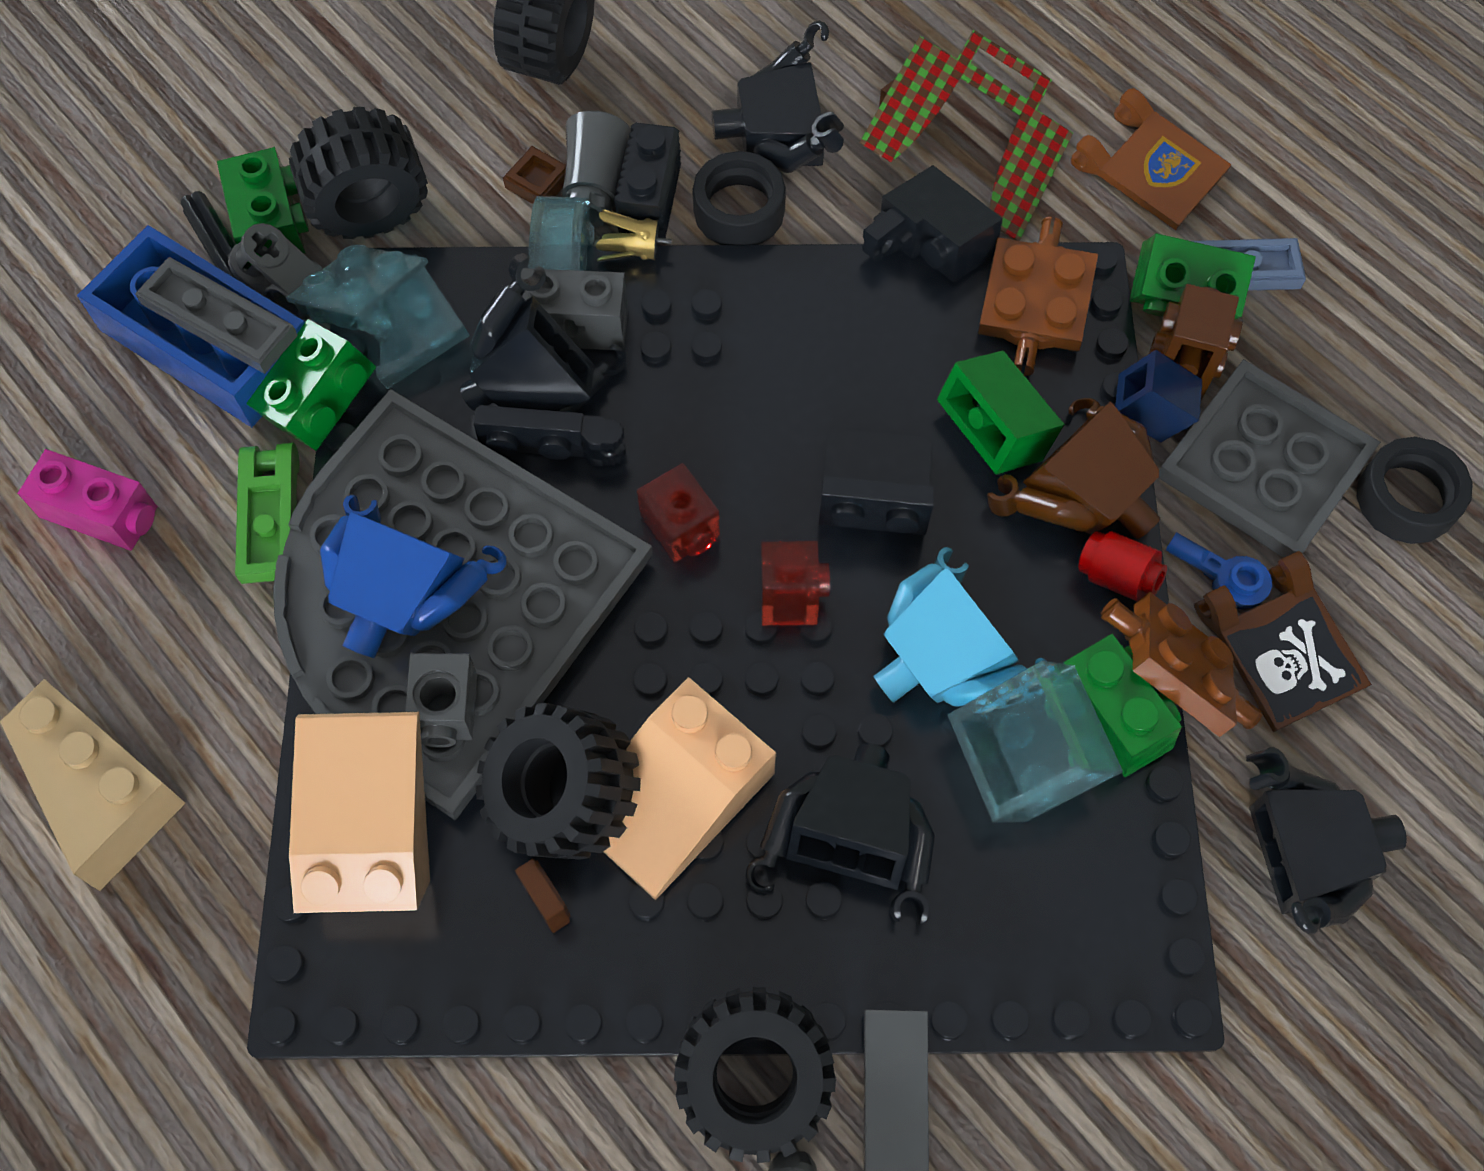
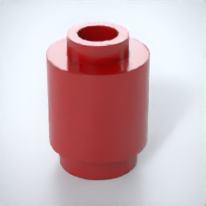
M1095 531L1087 540L1078 564L1079 571L1087 574L1090 582L1137 602L1148 592L1156 595L1167 573V565L1161 563L1162 552L1113 531L1107 534Z

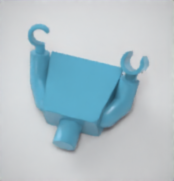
M942 548L934 564H928L900 583L887 616L889 627L883 634L899 657L873 676L893 703L919 683L935 702L945 701L952 706L995 703L1027 691L1031 685L1035 688L1044 689L1052 684L1054 671L1045 659L1038 658L1035 661V664L1043 671L1044 679L1040 678L1032 668H1026L1020 664L1014 665L1019 661L960 584L969 565L964 563L960 568H950L946 565L953 553L951 548Z

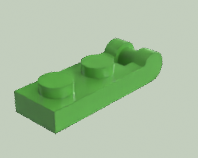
M294 442L277 444L274 450L260 451L258 446L241 447L239 449L235 576L241 584L274 581L277 558L278 555L283 554L285 542L291 530L288 524L297 506V473L299 472L300 464L298 449ZM275 470V475L262 476L263 471Z

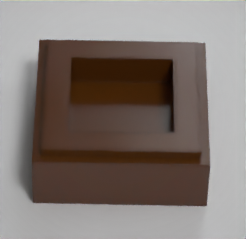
M531 146L503 177L504 186L507 190L544 210L563 189L566 164Z
M531 859L515 870L523 887L552 933H555L571 922L569 919L571 915L564 901L538 860L534 861Z

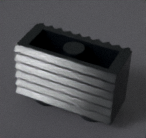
M636 122L631 125V132L627 141L628 148L625 149L626 156L623 157L624 163L622 164V172H620V180H618L619 187L616 188L617 195L614 196L616 213L636 220H644L646 218L659 220L658 238L666 239L681 168L680 131L675 127ZM618 227V233H633Z

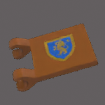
M1134 88L1128 89L1121 96L1120 104L1114 111V117L1118 122L1127 126L1137 127L1138 129L1112 157H1110L1098 139L1091 135L1084 136L1077 143V151L1071 157V164L1079 171L1098 175L1174 230H1177L1226 174L1232 164L1155 112L1141 92Z

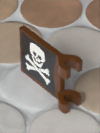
M1300 551L1278 561L1279 565L1268 570L1272 583L1284 595L1238 615L1234 598L1228 588L1223 585L1206 593L1203 596V600L1194 604L1196 613L1201 621L1232 652L1233 663L1259 709L1262 710V714L1273 733L1372 685L1315 591L1310 566Z

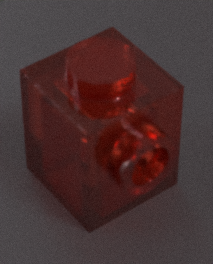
M683 463L637 489L641 517L674 562L688 554L690 556H697L713 545L716 537L720 536L718 509Z
M818 541L761 542L762 626L817 625L819 597H829L830 595L829 563H819Z

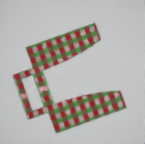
M975 30L970 34L957 59L919 36L859 143L892 163L922 134L935 118L959 79L961 78L1020 116L1003 154L989 206L992 211L1003 218L1001 231L1011 238L1020 241L1073 135V132L1037 110L1052 79ZM978 48H981L1035 83L1027 99L971 64Z

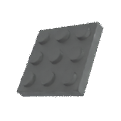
M1243 359L1200 415L1199 421L1193 424L1161 466L1158 478L1284 558L1297 551L1301 553L1305 551L1381 442Z

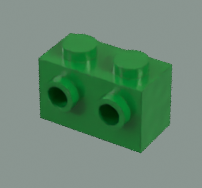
M272 147L217 161L233 238L236 244L241 242L242 236L249 227L254 224L264 223L280 230L303 254H306L301 234L309 232L308 222L301 202L295 204L293 202L292 195L298 194L290 165H282L276 148ZM268 240L264 246L269 248L272 241ZM249 261L247 262V265L250 268L252 264Z
M1155 233L1142 243L1129 301L1143 304L1142 311L1147 314L1163 317L1168 302L1178 304L1186 284L1211 287L1222 293L1239 297L1235 318L1238 319L1243 314L1256 256Z
M307 319L297 333L298 336L283 352L246 404L283 432L317 451L374 372L376 366L350 342Z
M1004 351L955 362L937 398L940 405L996 475L1043 461L1065 425Z
M1112 633L1063 663L1060 688L1125 778L1174 748L1182 728L1179 723L1181 721L1180 713L1173 701L1161 692L1157 694L1148 682L1133 672V652L1130 646L1123 648Z

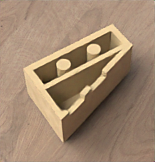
M45 679L0 721L72 873L99 891L185 804L181 798Z

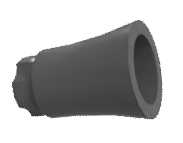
M582 111L569 117L565 125L567 152L562 192L564 198L563 213L571 222L579 223L584 227H599L604 225V222L599 218V213L603 209L612 212V207L615 205L614 196L617 195L616 188H618V180L620 179V172L624 162L623 157L626 156L625 149L628 148L627 141L629 140L631 128L625 121L615 115L601 111Z

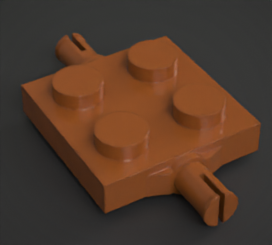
M1046 217L1042 220L1038 242L1030 243L998 237L980 319L978 334L1003 338L1017 345L1014 364L1021 371L1024 357L1027 358L1024 376L1034 373L1038 349L1056 347L1080 351L1098 254L1058 246L1063 222L1056 217L1052 234H1049L1052 217Z
M1148 592L1134 604V613L1116 598L1112 599L1103 608L1101 619L1106 620L1123 633L1125 639L1130 644L1133 652V672L1217 736L1221 737L1236 726L1237 722L1248 730L1256 726L1261 720L1262 710L1242 697L1238 689L1235 688L1234 658L1228 646L1218 637H1208L1191 624L1188 616L1177 605L1173 603L1166 604L1153 593Z

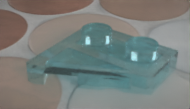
M416 254L373 281V301L378 309L374 320L375 339L380 344V366H376V375L386 389L397 384L470 336Z

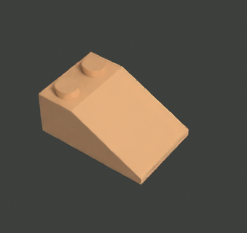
M689 677L647 718L626 749L628 752L636 753L639 761V766L633 769V777L641 778L640 791H633L631 802L638 805L634 816H625L622 822L627 829L620 838L609 837L611 847L603 851L655 900L775 774L776 752Z
M419 712L299 714L296 717L289 844L294 913L408 911L418 909L430 883Z

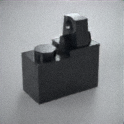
M932 165L882 196L881 212L874 217V222L863 231L864 244H862V251L875 262L898 250H901L912 260L920 255L930 267L939 270L954 283L994 257L998 237L1000 238L1003 218Z

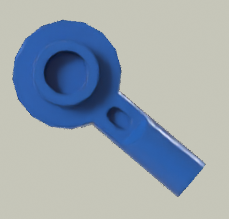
M1177 532L1165 550L1202 571L1205 576L1212 579V590L1225 585L1232 594L1237 609L1258 606L1270 594L1272 588L1271 575L1267 568L1254 558L1235 556L1225 560Z

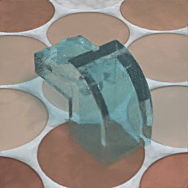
M537 196L535 198L530 222V260L528 268L536 269L538 266H541L543 269L586 271L587 246H594L595 229L589 220V198Z

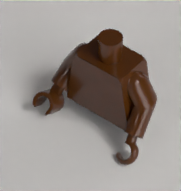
M1092 398L1078 399L1069 406L1068 412L1071 416H1074L1075 412L1080 409H1089L1086 414L1087 420L1023 481L1027 486L1020 491L1017 480L1013 476L1005 474L997 479L999 491L1007 495L987 494L989 507L998 516H1009L1018 510L1021 514L1076 531H1085L1088 534H1093L1095 531L1099 532L1117 519L1138 540L1161 520V517L1140 496L1160 476L1159 468L1154 462L1146 428L1141 423L1121 414L1111 401L1105 406H1100V403Z

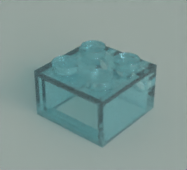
M1040 661L948 714V718L992 822H1027L1123 772L1078 672L1073 665Z

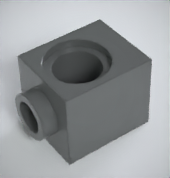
M410 653L405 712H419L422 744L431 747H450L456 744V740H473L477 673L470 654ZM449 694L455 696L453 703L445 710L431 711L428 709L430 702L439 695Z

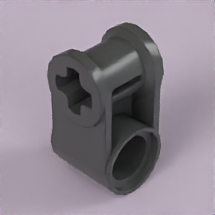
M260 223L249 227L242 236L241 242L232 248L228 256L229 268L238 280L302 320L325 297L332 287L331 279L325 270L304 255L280 230L272 225ZM271 240V246L269 248L265 247L266 242ZM249 261L252 265L246 270L244 266Z

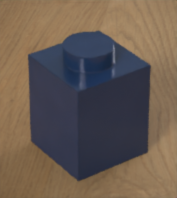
M1154 350L1119 373L1115 407L1121 414L1144 425L1147 434L1162 443L1199 421L1202 379L1158 350Z

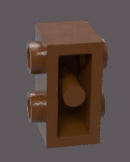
M1186 284L1178 304L1168 302L1160 331L1155 333L1149 354L1154 350H1158L1201 378L1202 401L1212 379H1219L1221 377L1227 360L1228 350L1234 351L1237 345L1243 320L1235 318L1239 301L1238 296L1222 293L1211 287Z

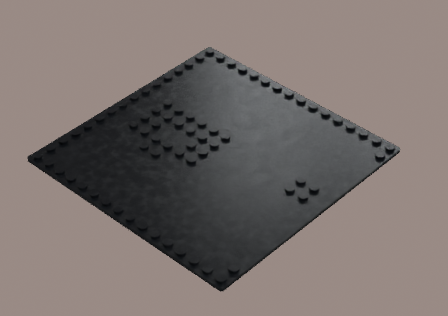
M1059 242L1058 246L1066 249L1098 254L1080 351L1056 347L1038 349L1034 373L1025 376L1065 425L1043 461L997 475L937 401L955 362L1004 351L1014 363L1017 345L1003 338L978 334L993 258L953 283L939 270L930 267L920 255L912 260L901 250H898L875 262L862 251V244L657 246L655 260H643L640 256H630L597 261V259L601 256L624 252L601 251L596 246L343 249L338 256L330 331L350 342L376 366V369L316 451L313 480L390 389L478 441L473 425L475 411L465 403L461 394V385L471 379L469 375L472 359L470 342L480 318L501 286L509 287L513 281L508 269L509 263L516 255L525 253L530 257L528 264L524 268L536 269L538 266H541L543 269L625 273L628 299V318L624 348L626 354L625 366L616 375L603 376L606 383L575 412L583 413V415L600 416L605 419L610 417L612 420L616 419L617 422H621V427H624L625 439H623V443H625L626 448L624 460H621V464L617 463L615 466L610 465L608 467L605 464L602 467L593 466L585 457L569 456L563 460H553L541 454L519 452L514 455L503 456L650 544L653 550L651 559L543 703L561 705L608 718L617 724L615 730L625 732L631 741L647 718L689 677L776 752L775 774L656 900L604 852H591L590 858L579 860L527 856V854L515 853L507 849V842H498L490 833L494 824L483 822L480 810L485 806L484 800L477 799L475 794L456 820L425 801L430 883L417 910L294 913L289 844L295 719L299 714H315V712L302 696L290 673L247 1042L248 1053L259 1060L678 1056L681 1040L684 1038L687 1026L694 1016L697 1018L703 1011L704 1005L714 998L718 1001L726 997L728 991L740 988V992L753 991V987H766L767 992L777 995L781 991L790 995L792 1001L799 1006L803 1004L813 1014L817 1024L821 1025L827 1037L832 1055H864V1010L928 1011V1054L1214 1052L1220 1049L1225 1039L1183 709L1175 704L1181 716L1179 723L1182 728L1174 748L1125 778L1060 688L1063 663L1112 633L1123 648L1130 646L1123 633L1106 620L1101 619V612L1112 599L1116 598L1134 613V604L1137 601L1090 582L1088 575L1079 571L1078 564L1082 550L1092 534L1019 513L1018 510L1009 516H998L991 511L987 498L988 493H994L998 496L1007 495L999 491L997 479L1005 474L1011 475L1017 480L1020 491L1027 487L1023 481L1087 420L1086 414L1089 409H1080L1075 412L1074 416L1069 414V406L1074 401L1082 398H1092L1098 401L1100 406H1105L1110 401L1115 406L1119 373L1138 362L1123 246L1117 242ZM581 349L595 366L601 361L605 362L609 368L616 363L617 352L615 350ZM1024 357L1021 369L1023 375L1027 361L1026 357ZM840 427L923 435L931 439L933 450L930 486H935L934 506L926 535L819 525L827 434L832 428ZM1153 482L1140 496L1158 514ZM1117 519L1099 531L1103 534L1113 531L1162 552L1161 563L1164 564L1159 522L1138 540ZM942 548H951L953 553L946 565L950 568H960L964 563L969 565L960 584L1019 660L1014 665L1020 664L1026 668H1032L1040 678L1044 679L1043 671L1035 664L1036 659L1043 658L1052 666L1054 671L1052 684L1044 689L1035 688L1031 685L1027 691L995 703L952 706L945 701L935 702L919 683L893 703L873 676L899 657L883 634L889 627L887 616L900 583L928 564H934ZM1165 576L1164 582L1155 596L1168 604L1169 598ZM863 744H876L884 748L890 755L888 769L904 773L911 780L910 797L921 803L935 834L929 883L922 885L921 892L928 900L930 906V913L926 921L921 925H917L919 905L914 899L909 897L901 903L899 922L893 920L890 913V905L894 897L904 891L905 882L900 880L896 890L786 859L787 857L779 856L774 868L767 865H757L754 870L756 882L762 886L774 884V889L768 893H759L753 890L746 880V868L750 861L756 857L764 856L766 850L760 847V843L780 793L807 773L820 772L828 757L837 755L854 760L857 748ZM564 757L556 765L550 781V797L554 807L562 798L567 783V767ZM531 859L534 861L538 860L571 915V918H569L571 922L555 933H552L515 872L517 868ZM750 1037L731 1044L721 1056H788L784 1048L774 1041L766 1038Z

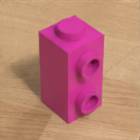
M48 449L44 450L17 493L39 518L130 551L133 550L140 536L146 534L151 528L155 511L158 507L140 482Z

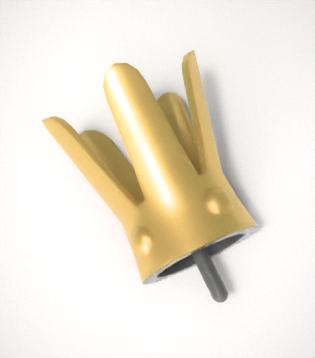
M605 209L599 213V218L603 222L633 233L604 234L596 243L598 250L624 253L601 256L597 261L630 256H640L643 260H655L657 244L672 243L671 239L658 238L659 220H652L650 218L636 220Z

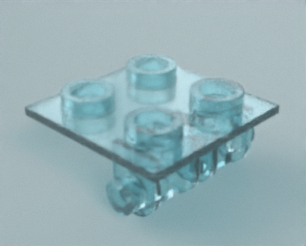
M352 245L341 250L337 255V259L323 270L308 275L303 280V285L288 295L286 299L291 303L305 305L306 313L315 322L334 324L337 327L350 330L360 329L369 334L379 335L387 331L392 325V315L387 311L383 298L424 267L428 260L423 257L406 255L400 251L389 252L367 248L365 245Z

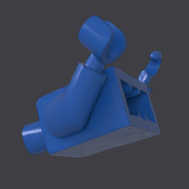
M349 495L344 499L343 507L346 516L338 520L320 548L324 582L330 591L328 596L329 603L355 614L343 646L371 658L376 657L387 629L410 636H416L420 631L432 629L460 609L486 583L487 574H497L504 570L507 564L503 551L495 546L487 545L483 547L482 553L495 557L498 562L491 563L480 559L477 562L468 561L462 565L465 558L381 524L377 500H372L368 509L359 512L358 498L354 495Z

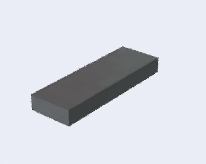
M168 257L135 293L141 305L264 374L298 336L292 324L171 257Z
M864 1010V1171H929L928 1011Z

